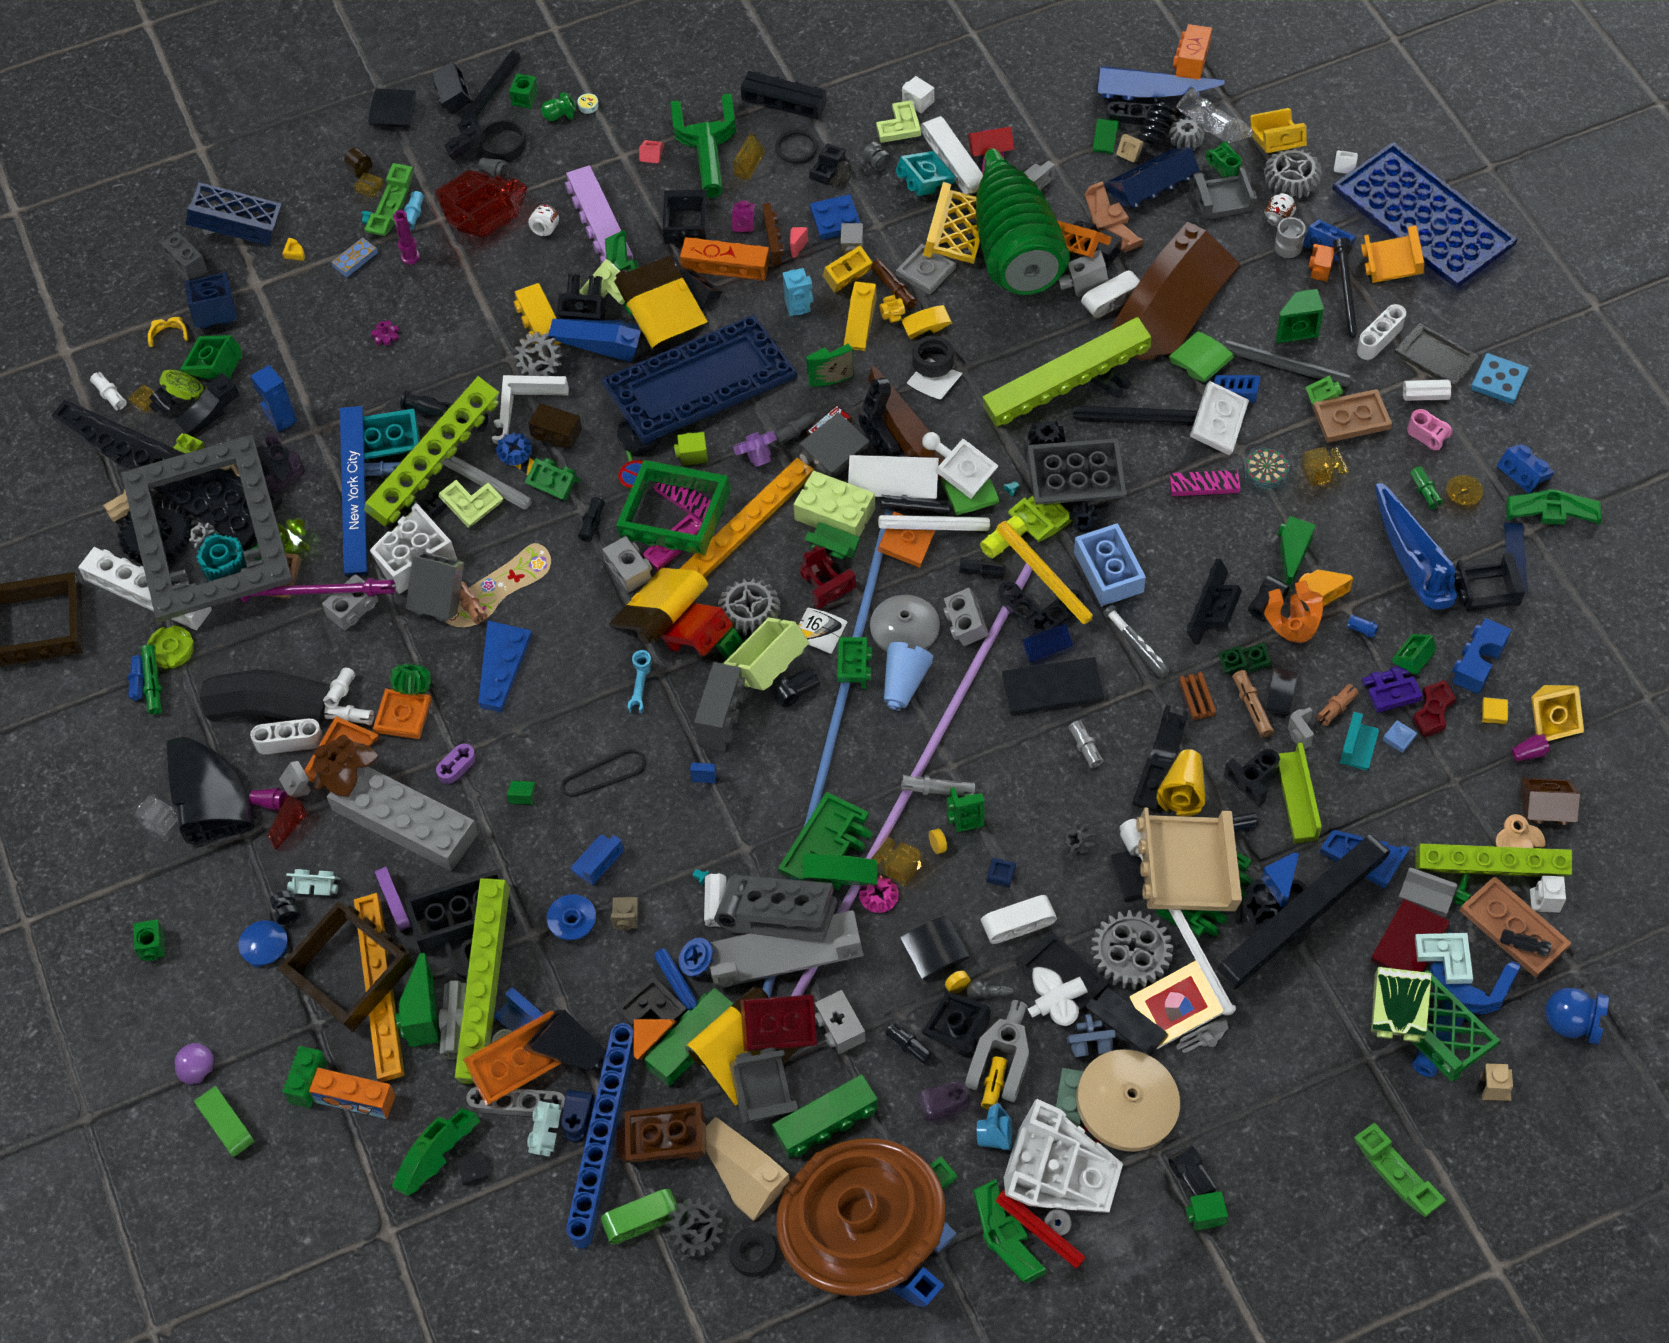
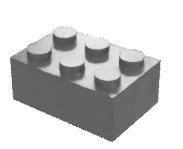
M713 662L694 721L698 746L726 751L727 744L732 743L734 737V730L732 728L734 723L739 721L740 703L745 702L747 690L744 689L745 677H742L741 667Z

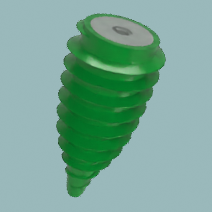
M989 149L984 156L985 169L976 196L978 235L988 274L996 285L1014 294L1031 295L1039 293L1052 286L1067 269L1070 253L1066 246V239L1055 214L1051 210V206L1045 200L1044 194L1038 189L1035 182L1029 179L1024 172L1010 165L999 151Z

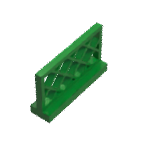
M1431 974V985L1434 987V993L1430 992L1429 999H1434L1433 1008H1428V1014L1433 1015V1024L1427 1023L1425 1038H1419V1042L1412 1043L1453 1082L1460 1077L1463 1070L1498 1046L1500 1040ZM1437 999L1448 1000L1452 1004V1010L1437 1009ZM1437 1015L1451 1016V1026L1436 1024ZM1455 1017L1466 1018L1470 1022V1028L1456 1027ZM1436 1031L1451 1032V1042L1440 1041L1436 1037ZM1455 1033L1470 1034V1044L1455 1042ZM1473 1035L1484 1036L1490 1042L1485 1046L1473 1044ZM1454 1049L1469 1050V1057L1461 1062L1454 1055Z

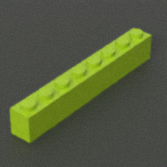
M1136 317L984 395L983 407L996 427L1008 424L1013 418L1021 414H1028L1040 404H1047L1052 398L1068 393L1075 386L1086 384L1091 378L1107 373L1112 367L1118 364H1125L1130 358L1146 353L1151 348V336L1140 319Z
M480 878L455 1078L464 1084L475 1083L463 1059L491 1044L510 887L505 880Z

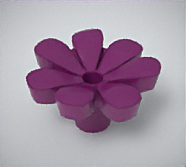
M381 321L376 325V330L371 331V337L375 338L376 345H381L384 342V345L387 346L391 344L390 339L393 341L399 339L397 334L399 328L396 325L392 326L391 321Z

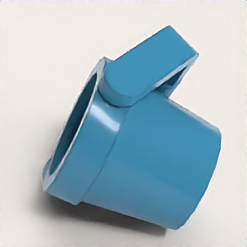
M999 1103L989 1107L987 1119L978 1120L977 1122L978 1146L1011 1150L1012 1120Z

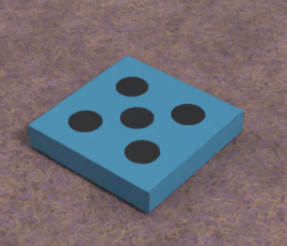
M1486 353L1472 383L1471 390L1514 404L1529 367Z

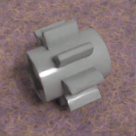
M199 522L197 526L191 529L189 541L194 543V548L200 550V547H203L202 544L205 538H209V535L214 536V533L219 535L214 530L215 526L209 523L203 525Z

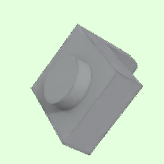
M1310 707L1304 710L1299 709L1292 713L1287 728L1290 731L1292 740L1296 744L1303 743L1304 750L1311 747L1314 733L1307 725L1311 721L1313 712Z
M299 761L290 762L279 778L289 798L308 795L311 790L307 785L309 779Z

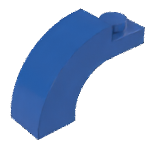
M923 1267L922 1269H917L906 1282L904 1281L890 1288V1290L915 1306L926 1307L944 1284Z

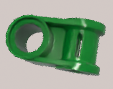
M1222 142L1219 147L1213 150L1205 151V158L1208 164L1223 178L1238 175L1242 158L1227 142Z

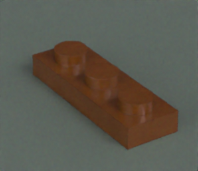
M771 203L762 204L765 229L772 265L777 266L781 265L780 256H784L783 243H778V240H781L780 228L775 227V224L778 223L777 212L772 211Z

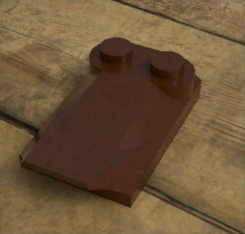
M701 1102L625 1111L624 1121L617 1129V1158L625 1160L627 1163L680 1157L695 1160L705 1155L706 1122Z

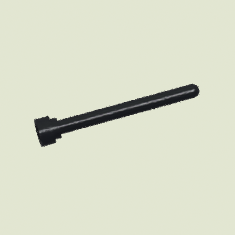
M1338 238L1333 241V249L1336 255L1339 256L1348 334L1350 337H1355L1357 335V326L1348 262L1351 243L1349 238Z

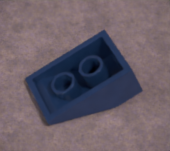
M227 272L184 281L194 328L205 329L211 327L212 324H228L237 319Z

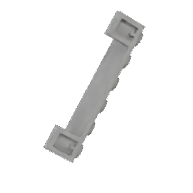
M852 910L833 915L825 941L750 933L710 942L712 949L715 951L712 955L714 962H711L712 967L710 969L716 989L864 956L855 914Z

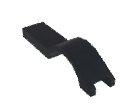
M1170 705L1165 706L1153 749L1147 758L1132 804L1141 808H1148V810L1156 812L1158 807V788L1174 763L1189 715V711L1184 710L1183 716L1170 712Z

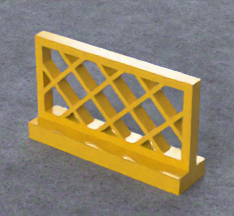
M943 182L923 256L931 258L932 253L974 264L980 239L977 225L972 226L968 220L973 218L977 220L976 210L973 205L977 204L976 197L950 190L951 184ZM951 199L961 200L962 204L956 206ZM967 208L971 214L964 216L960 210ZM955 212L959 218L952 220L948 215ZM963 223L967 228L960 230L956 225ZM951 227L955 233L948 235L944 229ZM972 233L975 239L968 240L965 235ZM959 237L963 243L956 245L952 239ZM947 242L951 248L939 247V244ZM968 248L972 255L962 253L961 249Z

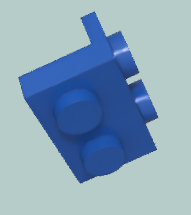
M1522 444L1507 448L1497 464L1500 470L1528 493L1533 492L1538 483L1551 479L1555 473L1549 468V464L1546 461L1537 458L1529 447Z

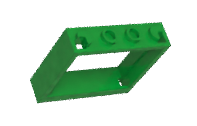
M643 460L616 524L620 538L626 536L630 542L637 541L649 546L657 545L669 550L677 549L687 551L690 554L705 555L731 492L728 476ZM649 481L714 493L697 535L632 523Z

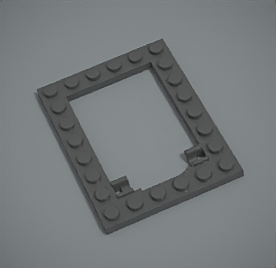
M253 434L121 472L157 622L293 582ZM237 463L259 547L243 552L247 568L241 569L240 573L196 585V583L190 584L185 569L170 573L150 489Z

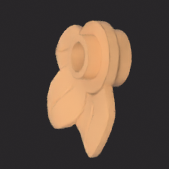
M1513 814L1505 820L1504 829L1497 834L1496 846L1544 848L1545 838L1539 828L1529 825L1525 817ZM1514 822L1520 824V830L1514 828Z

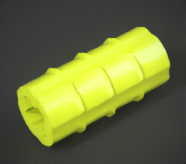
M1013 516L1007 521L1020 536L1027 531L1025 523L1019 517ZM997 528L980 543L982 551L992 559L1010 546L997 532Z

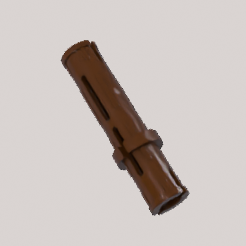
M881 259L874 260L871 270L892 291L891 294L895 295V299L901 298L907 310L914 308L917 304V299L908 291L907 285L901 283Z

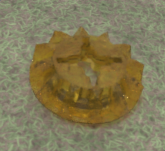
M1469 475L1453 477L1449 480L1446 487V496L1450 497L1451 503H1458L1459 507L1462 505L1470 507L1472 504H1478L1483 496L1481 483ZM1469 489L1468 495L1466 493L1460 494L1461 490L1465 491Z

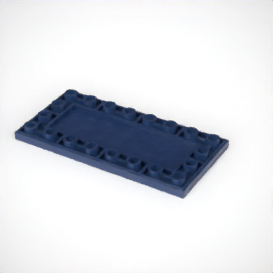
M753 314L602 378L601 385L642 444H646L797 378V371Z

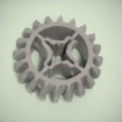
M1296 148L1272 154L1266 162L1264 169L1265 183L1268 184L1269 190H1274L1275 194H1287L1292 198L1296 196L1298 199L1302 195L1308 197L1310 192L1314 193L1316 187L1320 184L1322 176L1321 166L1317 161V157H1312L1311 152L1304 153V149L1297 151Z
M754 578L751 582L743 579L740 584L735 581L734 587L727 586L726 592H722L721 599L718 602V607H721L733 624L732 627L738 634L742 632L745 638L748 633L753 634L768 617L778 619L780 614V599L777 596L776 590H772L770 584L765 585L763 580L756 583ZM748 603L751 608V612H749V607H747Z

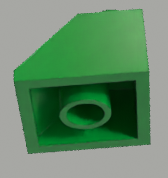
M1317 289L1295 292L1280 311L1275 337L1276 343L1319 337L1324 308Z

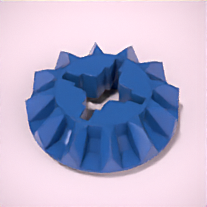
M513 431L512 434H504V437L498 440L496 447L497 456L507 465L522 464L531 455V442L523 433L516 434ZM517 444L519 450L514 449L510 452L509 446Z
M704 938L690 940L683 947L679 956L681 971L690 977L695 975L701 976L703 971H709V963L714 962L712 955L715 951L711 947L712 944ZM699 953L701 957L698 958V962L696 963L694 960L698 957L697 954Z

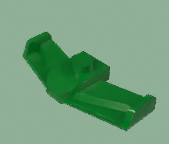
M622 230L605 239L607 260H610L620 271H631L639 268L636 260L628 261L626 231ZM624 302V308L630 316H633L626 302Z
M1548 489L1541 492L1507 497L1506 520L1541 514V524L1565 525L1566 515L1595 522L1597 525H1600L1602 522L1600 501L1561 492L1560 490Z
M997 1179L974 1189L973 1193L984 1232L983 1239L988 1248L995 1251L1023 1282L1029 1283L1045 1275L1046 1268L1021 1243L1027 1240V1234L1021 1223L1011 1215L1006 1217L1004 1209L996 1203V1198L1000 1194Z

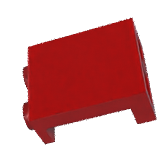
M692 603L663 634L662 639L671 651L676 652L685 644L695 647L701 656H705L733 624L721 607Z

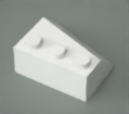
M417 503L411 507L412 511L406 517L402 516L398 521L399 525L392 532H387L370 549L372 556L386 579H393L395 581V585L392 586H396V591L399 594L408 589L412 557L417 553L423 551L457 559L451 540Z

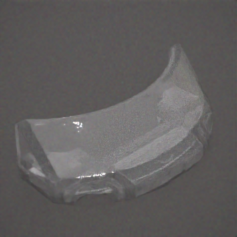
M1192 87L1176 105V108L1191 120L1195 118L1196 122H1201L1204 130L1227 144L1244 140L1255 133L1247 123L1241 119L1230 117L1215 107L1209 100L1201 97L1200 93Z

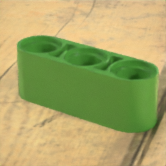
M216 1086L194 1100V1103L232 1157H235L255 1143L250 1133Z
M663 1189L605 1213L600 1220L609 1243L618 1244L665 1225V1222L672 1221L668 1213L670 1211L677 1212L675 1209L677 1203L671 1189Z

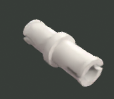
M96 372L91 376V383L100 391L101 397L107 399L115 410H121L126 406L127 401L117 392V387L110 383L101 372Z
M343 668L337 679L333 680L330 684V690L323 699V701H326L324 704L327 707L336 708L341 698L348 693L349 685L355 678L352 669Z
M347 705L346 707L337 706L333 709L326 706L324 713H329L324 715L325 719L334 720L337 716L351 723L372 725L374 721V716H370L374 715L373 710L356 709L352 705Z

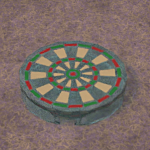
M1260 448L1252 451L1246 457L1243 471L1246 479L1253 482L1256 487L1271 489L1280 486L1288 478L1290 465L1288 459L1281 452L1272 448Z

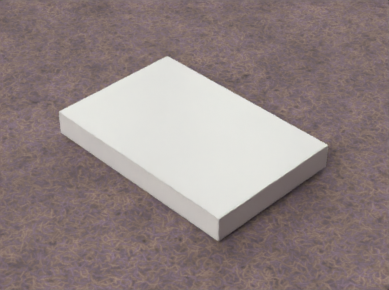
M1209 381L1206 385L1190 437L1230 456L1234 450L1249 400Z

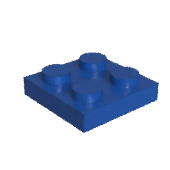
M850 194L810 203V210L820 240L841 236L842 223H860Z

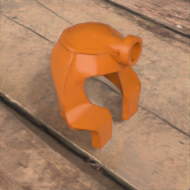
M1306 580L1295 583L1297 594H1293L1290 597V616L1286 618L1281 615V609L1284 604L1281 589L1269 591V603L1264 611V615L1273 629L1287 641L1294 643H1305L1314 637L1323 613L1322 595L1311 591ZM1301 600L1308 605L1310 609L1308 612L1305 610Z

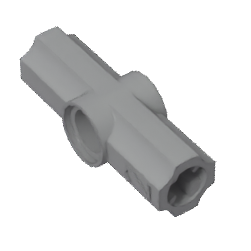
M450 981L444 985L443 1009H440L439 1028L441 1031L440 1056L447 1059H457L466 993V983L460 981Z

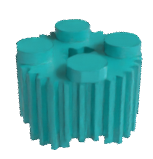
M214 533V536L209 535V538L206 537L202 544L203 547H200L196 556L202 573L209 582L240 573L241 569L247 568V562L240 541H238V538L227 537V535L222 537V535Z

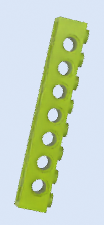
M478 376L365 502L364 511L385 527L390 522L394 523L401 515L400 510L404 506L408 507L414 501V494L418 490L422 491L425 489L430 481L428 478L432 474L437 475L444 465L442 464L443 461L454 456L460 442L465 443L468 440L473 427L478 428L485 419L484 415L488 411L492 412L497 407L499 392ZM471 403H478L481 407L474 408L471 406ZM463 418L467 423H459L456 419ZM450 434L453 436V438L446 439L443 437V435ZM429 450H437L440 454L432 455L429 453ZM421 465L425 470L418 471L415 469V466ZM402 481H407L411 484V486L404 487L400 483ZM393 497L397 502L389 503L386 498Z

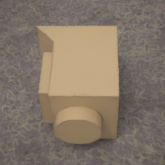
M1485 1064L1480 1075L1481 1080L1486 1081L1482 1100L1512 1101V1070H1508V1064Z

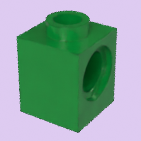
M516 74L509 90L512 106L532 108L538 94L536 77Z
M159 920L133 923L134 950L139 959L153 961L158 957H164V929ZM149 940H153L150 944L145 945Z

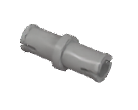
M1079 720V722L1075 721L1070 724L1068 729L1077 742L1076 747L1078 751L1083 753L1089 767L1096 768L1101 765L1104 760L1094 745V738L1089 736L1083 722Z

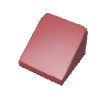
M645 140L639 147V160L641 162L659 163L664 143Z
M792 227L790 249L792 258H795L808 242V229L806 227Z

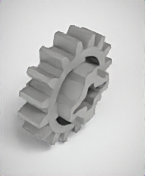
M535 332L534 336L527 334V340L524 338L519 340L522 346L515 348L519 351V354L515 355L514 358L520 360L516 366L523 367L522 374L529 372L528 376H551L550 372L553 374L557 373L555 366L562 364L558 361V358L562 357L563 354L557 352L561 346L554 345L555 338L548 339V333H544L541 337L540 332ZM538 341L534 348L528 347L531 343ZM539 352V356L542 359L538 360V356L535 353ZM543 364L549 365L546 369L539 370Z

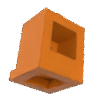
M1314 244L1308 267L1312 269L1311 278L1328 282L1335 254L1332 247Z

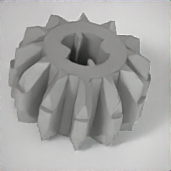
M1187 117L1185 120L1178 118L1176 122H1172L1169 131L1171 145L1173 147L1177 146V148L1191 147L1193 151L1197 147H1201L1205 134L1202 123L1196 122L1195 118L1188 120Z

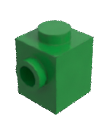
M1222 1191L1191 1196L1189 1205L1185 1207L1188 1223H1193L1194 1231L1226 1225L1228 1214Z

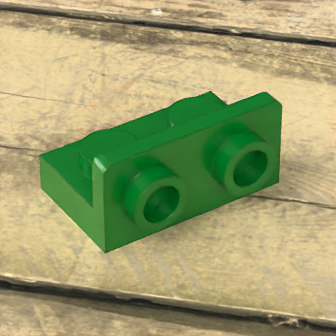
M536 458L525 483L566 501L574 482L579 483L581 480L575 476L576 471L565 466L563 469H559L556 467V462L544 458L543 461Z
M839 637L837 681L861 682L862 689H867V681H871V667H867L868 661H872V646H868L867 637Z
M955 787L950 788V797H946L949 809L947 810L949 824H954L956 833L985 826V801L983 794H967L964 797L958 798Z

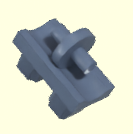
M1087 1014L1085 1015V1022L1076 1023L1077 1031L1086 1030L1087 1033L1069 1035L1066 1037L1067 1045L1071 1044L1075 1058L1089 1056L1087 1042L1096 1041L1098 1055L1113 1051L1112 1039L1116 1037L1115 1030L1094 1032L1093 1029L1102 1028V1021H1092L1091 1015Z

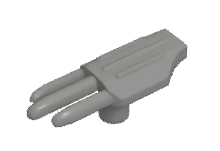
M1225 1018L1215 1020L1180 1039V1043L1176 1048L1178 1050L1183 1048L1182 1052L1186 1053L1201 1045L1204 1047L1207 1045L1209 1047L1216 1046L1217 1040H1220L1225 1031L1229 1029L1227 1020Z

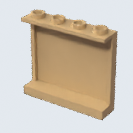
M1144 808L1141 816L1137 817L1136 830L1140 832L1141 836L1138 843V851L1143 857L1140 873L1145 878L1142 894L1143 899H1147V908L1236 911L1242 901L1232 811H1222L1218 818L1152 816L1149 815L1148 808Z

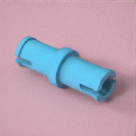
M419 191L411 193L409 203L404 209L407 214L410 231L411 229L414 230L416 220L421 215L424 195Z

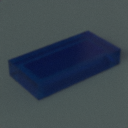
M1061 624L1021 639L1028 662L1073 646L1066 624Z

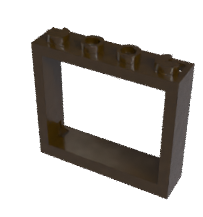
M75 572L0 584V605L69 594L70 636L0 647V667L83 653L81 583Z
M338 901L277 969L353 1033L414 963L408 958L410 952L401 944L393 945L391 943L393 939L382 930L378 933L374 930L377 926L367 917L362 920L358 917L360 912L353 906L349 905L346 907ZM347 920L395 958L348 1013L299 974Z

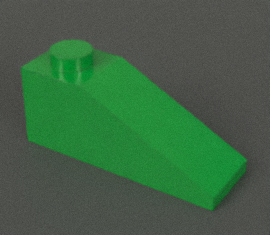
M1289 516L1286 524H1281L1278 536L1281 537L1279 548L1284 581L1290 585L1289 590H1291L1313 539L1316 526Z

